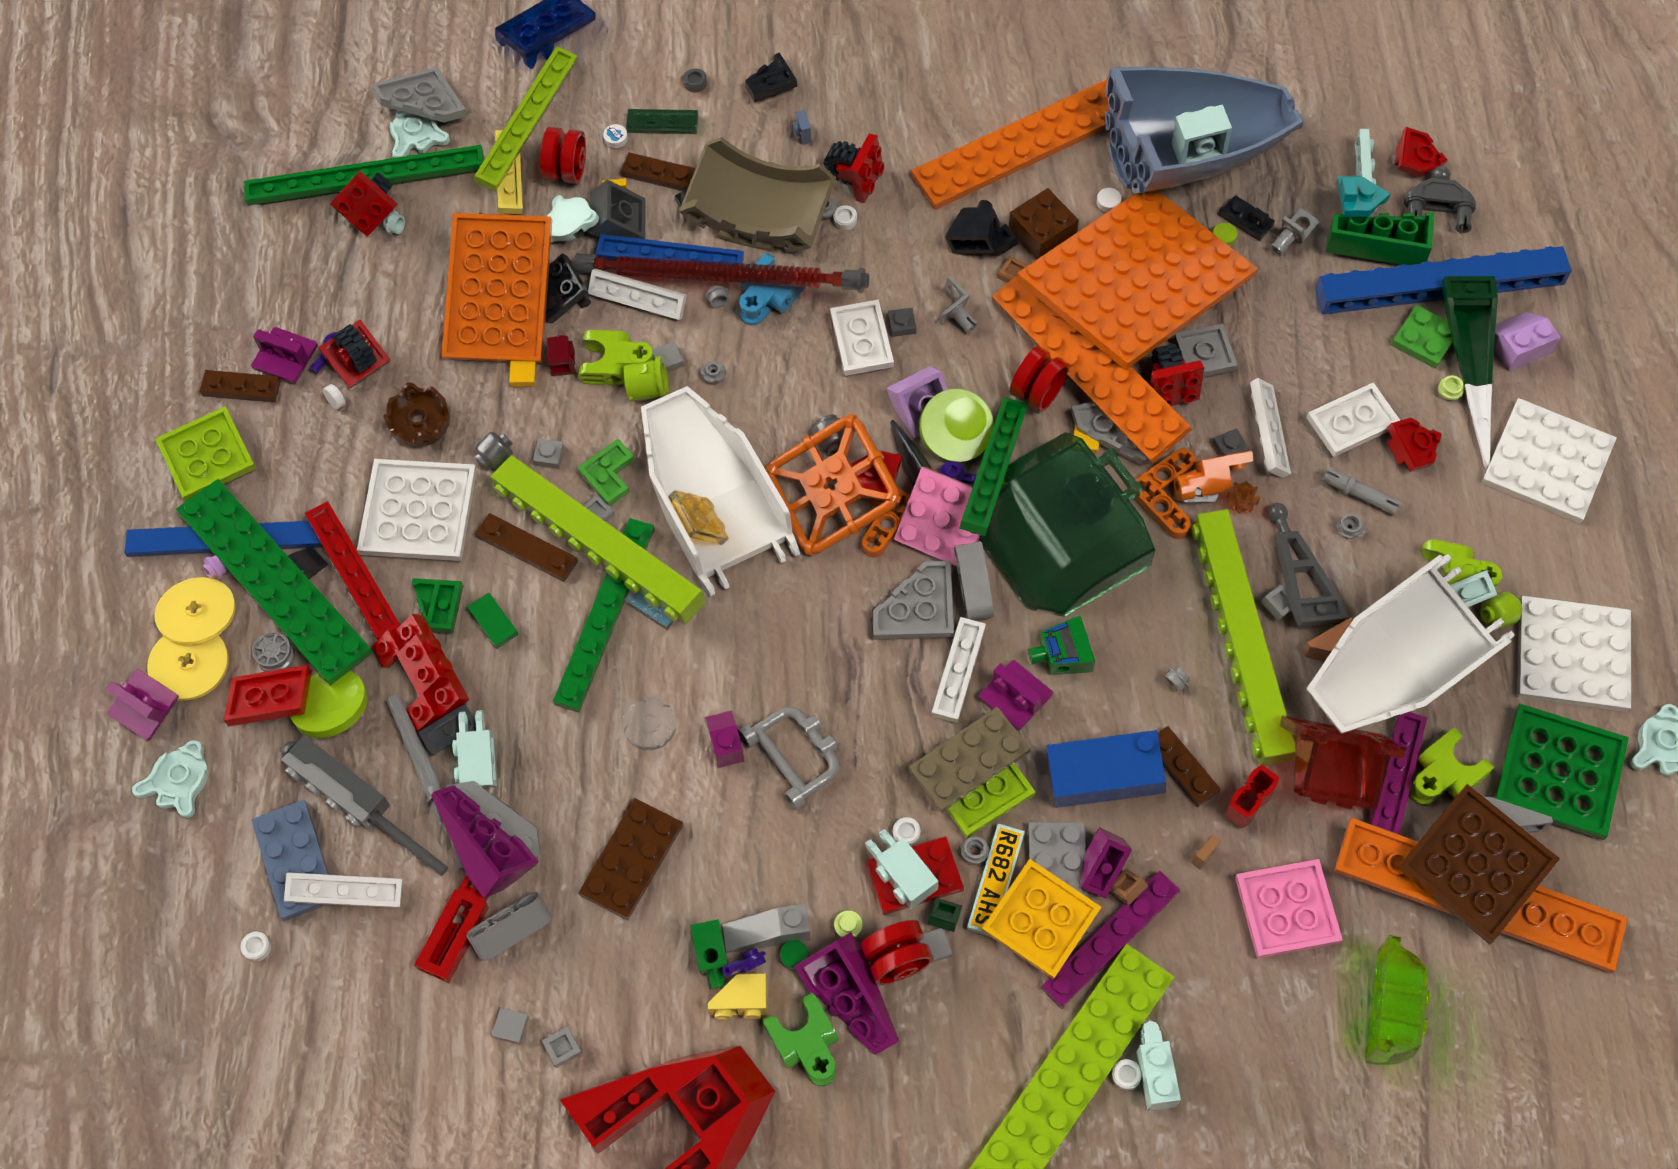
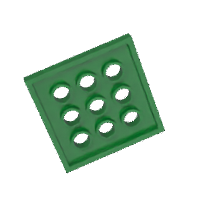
M1519 703L1516 707L1495 798L1550 816L1554 825L1605 840L1608 837L1629 737ZM1534 732L1542 733L1546 738V743L1540 744L1536 742L1532 734ZM1560 741L1570 742L1573 746V752L1564 751L1560 746ZM1594 749L1598 751L1601 755V760H1592L1588 756V750ZM1527 757L1537 758L1540 762V768L1531 767L1527 763ZM1561 765L1565 767L1568 771V776H1559L1555 772L1554 766ZM1582 774L1592 775L1596 784L1593 786L1587 785L1582 779ZM1528 781L1532 783L1535 792H1525L1521 787V782ZM1549 790L1560 792L1562 801H1553L1549 796ZM1577 799H1585L1590 805V810L1580 809L1576 802Z

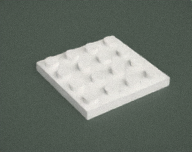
M1518 398L1481 484L1581 524L1617 437Z
M374 459L357 545L359 555L462 561L477 473L476 465Z
M1521 596L1520 601L1523 610L1519 619L1517 697L1628 712L1631 709V610Z

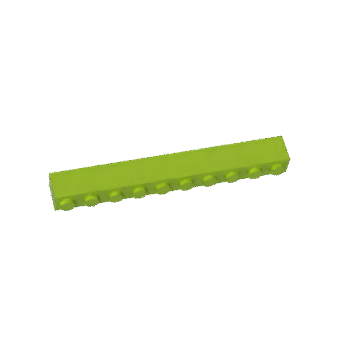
M510 455L490 476L495 485L493 489L499 496L510 498L517 509L522 512L524 510L528 511L532 519L538 524H546L551 533L557 538L564 537L575 551L579 552L582 550L593 564L604 566L606 572L614 579L620 578L625 581L624 584L633 593L640 592L643 594L644 599L651 606L656 607L658 605L672 621L678 620L686 625L706 603L701 589L514 456Z
M1225 509L1197 514L1195 523L1191 526L1192 536L1199 543L1198 558L1200 563L1205 565L1204 579L1206 586L1211 587L1212 590L1211 605L1213 610L1218 612L1217 626L1219 633L1224 634L1225 637L1224 652L1226 658L1231 659L1233 666L1231 667L1232 681L1238 684V703L1240 708H1244L1246 713L1244 724L1247 733L1252 735V754L1254 758H1258L1260 766L1292 762L1297 749L1229 511Z

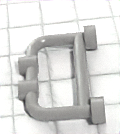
M784 707L753 727H750L748 724L738 729V734L748 748L758 742L762 745L792 785V788L784 792V795L790 806L797 811L806 805L805 798L831 782L837 776L840 763L834 753L838 749L835 741L829 735L823 739L818 732L822 729L819 720L814 715L807 718L800 709L795 707ZM785 718H794L798 722L802 732L811 739L818 753L829 764V768L825 773L806 785L765 732Z

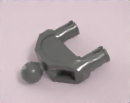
M1444 166L1436 167L1431 173V178L1418 184L1405 195L1404 205L1407 208V213H1414V216H1422V209L1456 213V231L1461 233V226H1463V233L1471 231L1472 213L1476 209L1474 197L1456 180H1450L1451 173L1449 169Z

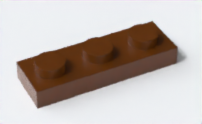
M628 152L621 169L622 177L681 191L689 187L696 168Z
M205 370L200 393L204 397L275 403L281 380L279 376Z
M1167 726L1158 732L1164 768L1197 808L1218 794L1220 787L1170 727Z

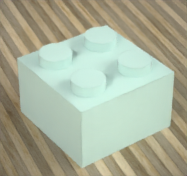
M1223 104L1215 107L1209 106L1195 112H1185L1176 116L1172 147L1179 164L1227 154L1232 127Z

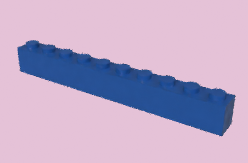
M1548 246L1542 249H1524L1512 253L1499 252L1488 256L1475 255L1470 258H1451L1439 262L1426 261L1415 265L1402 264L1397 267H1378L1366 271L1353 270L1341 274L1329 273L1319 277L1315 291L1321 313L1324 315L1444 300L1442 280L1445 276H1495L1497 293L1565 285L1572 270L1564 246Z

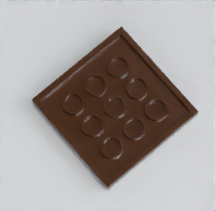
M1466 784L1397 869L1490 945L1560 858L1471 786Z

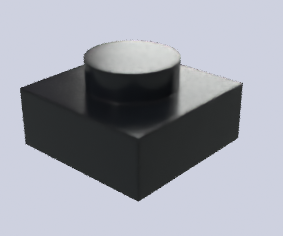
M1007 224L1001 226L995 252L998 256L1019 244L1017 237Z

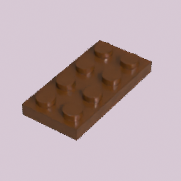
M634 798L579 890V895L628 921L681 831L683 822Z

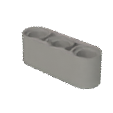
M982 542L955 545V558L966 618L979 620L994 617Z
M533 892L473 927L467 933V939L479 959L486 961L547 925L551 921L552 915L540 894Z

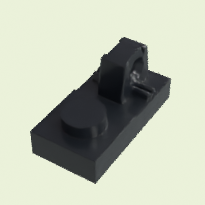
M1236 195L1220 213V217L1258 241H1261L1275 223V220L1271 219L1269 214H1266L1258 207L1255 208Z

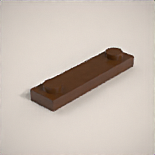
M491 513L487 515L475 533L478 539L563 582L566 581L578 563L576 556Z

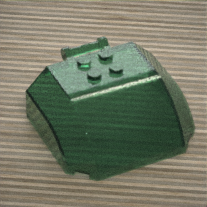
M1064 432L1008 465L986 535H980L978 542H982L983 549L1028 610L1037 611L1041 609L1055 612L1054 615L1065 617L1152 565L1155 553L1154 545L1143 517L1130 502V500L1139 496L1145 488L1140 481L1136 482L1118 458L1119 454L1114 448L1108 449L1102 456L1097 458L1082 438ZM1111 465L1128 487L1127 490H1121L1105 469V466Z

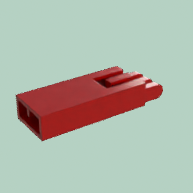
M467 875L458 890L455 889L414 964L418 970L448 984L470 945L467 933L482 922L489 909L486 903L489 897L483 898L474 884L470 888L472 882ZM461 905L466 907L463 913H460V917L465 919L462 925L453 922Z

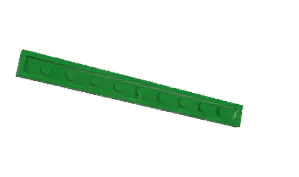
M482 145L245 180V201L250 206L341 192L359 171L370 180L379 172L392 184L478 171L484 161Z

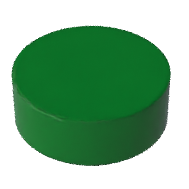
M799 940L786 942L780 950L781 962L789 970H796L794 966L809 957L806 945Z

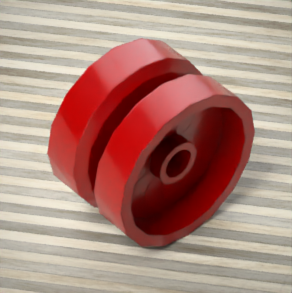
M548 127L544 133L540 151V172L542 178L547 181L556 182L562 177L565 183H580L586 160V138L584 132L569 130L565 134L562 128Z
M1040 346L1034 347L1018 367L1010 385V395L1021 401L1028 398L1029 406L1039 412H1043L1054 401L1065 383L1070 369L1069 363L1059 357L1051 360L1049 351Z
M906 920L892 924L873 933L861 943V949L866 961L874 962L870 971L877 985H887L911 977L934 961L929 945L920 943L924 934L918 921Z

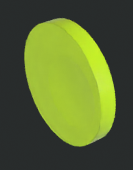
M948 389L935 395L924 407L919 420V432L925 447L932 455L945 462L965 463L978 457L986 449L994 427L993 417L987 404L976 394L964 389Z
M352 671L347 672L332 685H329L317 673L311 676L305 714L290 716L296 728L306 736L313 738L335 736L349 729L363 715L368 703L367 689L361 678Z

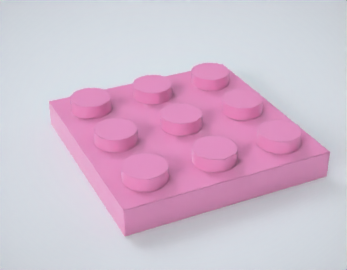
M921 467L894 540L943 561H951L952 565L957 566L954 546L978 542L980 537L979 534L959 529L973 487L927 467Z
M1319 859L1236 874L1235 879L1257 959L1340 944L1343 941Z

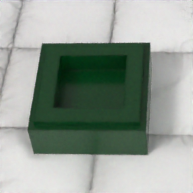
M935 897L927 924L955 932L963 905Z

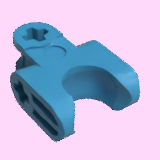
M769 253L763 254L746 273L741 282V289L746 291L739 300L742 321L748 325H757L767 317L773 308L780 313H784L804 291L807 276L796 271L786 279H774L771 275L775 270V257Z

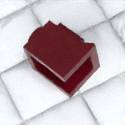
M565 335L547 338L548 366H551V376L576 374L573 341H569L568 336Z

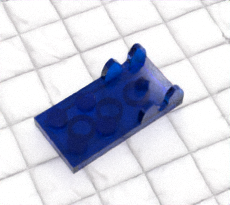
M543 0L495 28V38L501 46H506L507 44L523 57L524 64L529 69H533L537 62V55L540 52L548 60L554 50V44L594 21L596 12L580 0Z

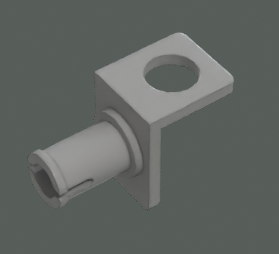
M1302 208L1296 212L1291 220L1284 216L1282 218L1283 231L1270 247L1276 253L1283 255L1295 239L1303 243L1317 227L1319 220ZM1298 219H1308L1310 226L1304 230L1296 224Z
M950 276L947 278L944 288L956 302L942 313L940 323L943 325L949 319L954 318L966 333H970V329L973 330L979 323L964 308L970 295ZM952 286L958 291L959 295L953 290Z

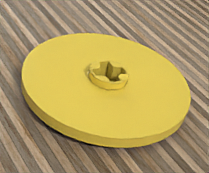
M205 577L191 578L177 583L162 595L155 608V623L160 633L169 641L182 645L200 644L217 637L230 625L235 615L236 603L231 590L224 583Z
M219 635L207 642L195 645L177 644L163 636L155 644L149 655L147 671L149 676L179 695L177 700H194L208 694L219 685L228 668L229 654L224 641ZM192 659V664H187L186 667L183 665L184 661L189 662Z

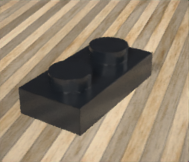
M463 704L418 732L432 756L450 746L453 740H457L459 712H466L468 716V732L476 730L475 719L466 704Z

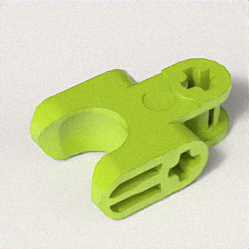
M587 330L583 335V344L589 351L600 352L604 356L596 362L583 363L579 368L578 378L584 384L591 385L624 384V365L654 361L652 347L642 341L630 342V335L623 331Z
M1435 539L1426 541L1422 546V554L1427 561H1432L1439 555L1443 557L1447 554L1452 558L1449 563L1442 567L1445 572L1442 575L1443 578L1454 568L1459 567L1462 572L1447 582L1449 585L1489 570L1488 574L1495 590L1502 579L1500 567L1492 562L1475 560L1474 550L1471 547Z
M1454 727L1417 758V761L1425 769L1418 774L1415 781L1411 784L1409 795L1416 804L1422 806L1432 804L1445 792H1448L1455 798L1466 784L1472 788L1478 785L1491 773L1494 766L1486 759L1472 766L1463 765L1458 762L1453 754V749L1463 737V734Z

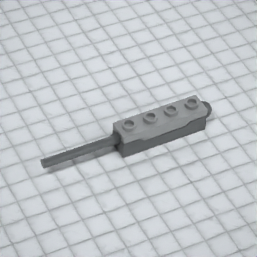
M303 735L297 742H288L282 747L281 760L287 767L285 773L296 782L301 779L307 783L304 787L314 796L318 797L319 794L327 799L325 803L335 812L342 810L346 813L345 819L354 827L358 828L361 825L369 831L373 825H377L440 876L447 872L448 867L382 816L390 807V804L382 794Z

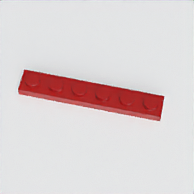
M327 501L305 512L307 520L376 639L378 640L387 630H396L400 623L329 502Z

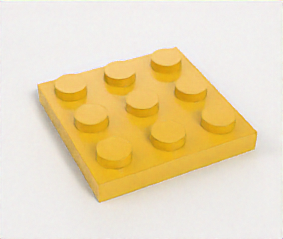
M1029 859L982 927V931L1054 980L1102 907Z

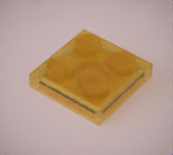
M674 490L668 496L690 538L723 545L729 539L724 530L725 525L717 517L714 505L708 498Z

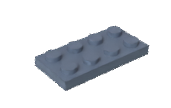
M301 800L251 819L282 921H287L326 906V904L284 902L286 873L329 875L307 802Z

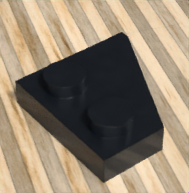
M780 52L774 55V61L770 65L764 64L758 69L757 73L752 74L745 80L746 89L754 102L798 87L796 77Z

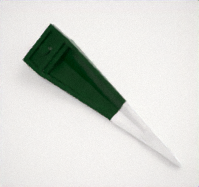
M1445 276L1442 280L1445 300L1444 309L1483 464L1487 468L1490 464L1492 375L1498 304L1495 276Z

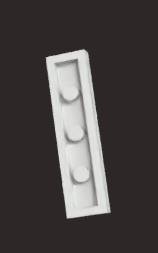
M599 269L592 270L588 294L677 320L683 317L687 297L683 293Z
M1257 378L1250 382L1251 398L1255 405V419L1259 425L1261 435L1260 443L1265 456L1264 465L1268 472L1284 478L1291 475L1274 387L1272 384Z
M960 617L932 709V717L958 723L986 623Z
M286 873L284 902L400 908L402 879Z

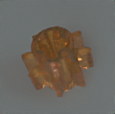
M1247 480L1245 483L1240 484L1234 482L1233 490H1228L1226 498L1231 499L1228 507L1234 508L1238 511V514L1247 510L1251 513L1254 505H1258L1260 497L1255 495L1258 487H1253Z

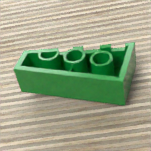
M1426 212L1425 216H1414V213H1403V216H1389V213H1379L1376 217H1344L1343 214H1334L1328 231L1326 252L1400 265L1421 264L1428 260L1432 249L1435 212Z

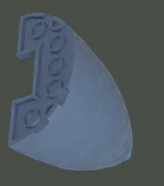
M1116 67L1109 69L1105 94L1106 97H1109V111L1105 112L1106 130L1111 131V144L1108 147L1119 180L1126 189H1132V193L1172 188L1217 176L1252 160L1278 144L1295 130L1303 127L1302 115L1299 114L1298 110H1294V99L1290 96L1287 88L1237 75L1192 68ZM1223 104L1232 127L1227 154L1179 164L1172 147L1176 116L1185 112H1195L1209 106L1215 107Z

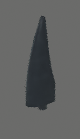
M891 420L890 424L900 455H902L904 466L914 488L921 467L924 466L932 469V467L905 431L894 420Z

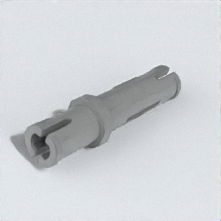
M1332 467L1328 468L1322 482L1342 490V494L1346 496L1350 494L1394 516L1401 500H1397L1356 480L1357 477L1353 475L1349 477L1332 469Z

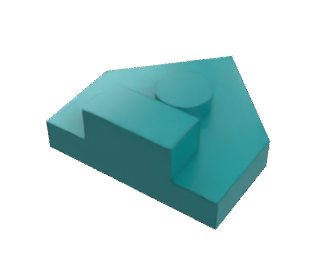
M1338 176L1336 184L1344 217H1369L1379 205L1389 200L1391 193L1362 176Z

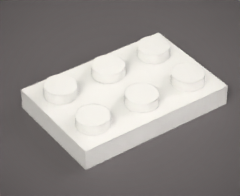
M879 299L830 308V315L845 376L894 367V360Z
M1374 382L1308 412L1306 417L1333 457L1389 432L1387 427L1391 423L1400 421Z

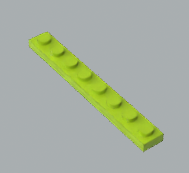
M555 47L476 172L474 182L496 192L575 65L577 55L561 47Z

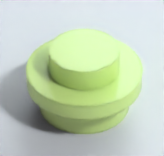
M1453 375L1443 378L1438 385L1439 394L1447 400L1459 399L1465 389L1463 381Z
M843 911L837 915L834 921L835 931L840 937L849 932H852L854 937H857L862 931V919L856 912Z

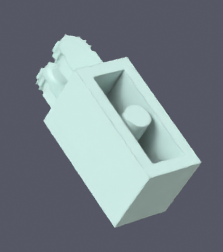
M483 710L476 711V731L469 732L468 716L466 712H459V733H456L457 740H453L452 743L454 757L458 756V767L454 768L455 783L475 781L483 788L497 787L494 733L491 730H485Z
M883 829L879 832L883 843L888 847L886 851L882 853L872 840L865 842V845L877 861V868L875 870L879 877L885 883L889 881L895 889L893 893L902 905L906 903L912 909L938 890L939 881L904 838L896 843L892 836Z
M1150 1020L1146 1024L1144 1023L1142 1031H1140L1142 1045L1139 1046L1136 1052L1138 1065L1142 1072L1141 1080L1147 1111L1174 1108L1178 1106L1181 1098L1169 1041L1163 1042L1159 1024Z

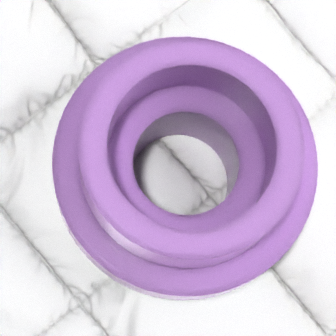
M216 555L204 558L202 568L207 577L218 581L221 580L222 575L226 574L224 564Z

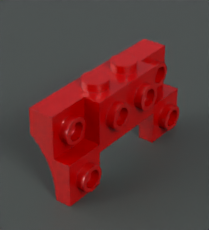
M411 614L396 630H387L371 646L382 667L390 668L396 661L400 660L419 697L406 709L417 731H421L470 700L453 670L452 663L446 658L441 649L440 642L435 638L423 615Z

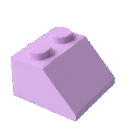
M1525 312L1496 324L1494 350L1508 371H1511L1552 354L1561 337L1547 317Z
M929 366L887 387L886 390L895 412L912 437L917 438L920 436L919 420L924 407L931 398L942 391L948 390L942 372Z

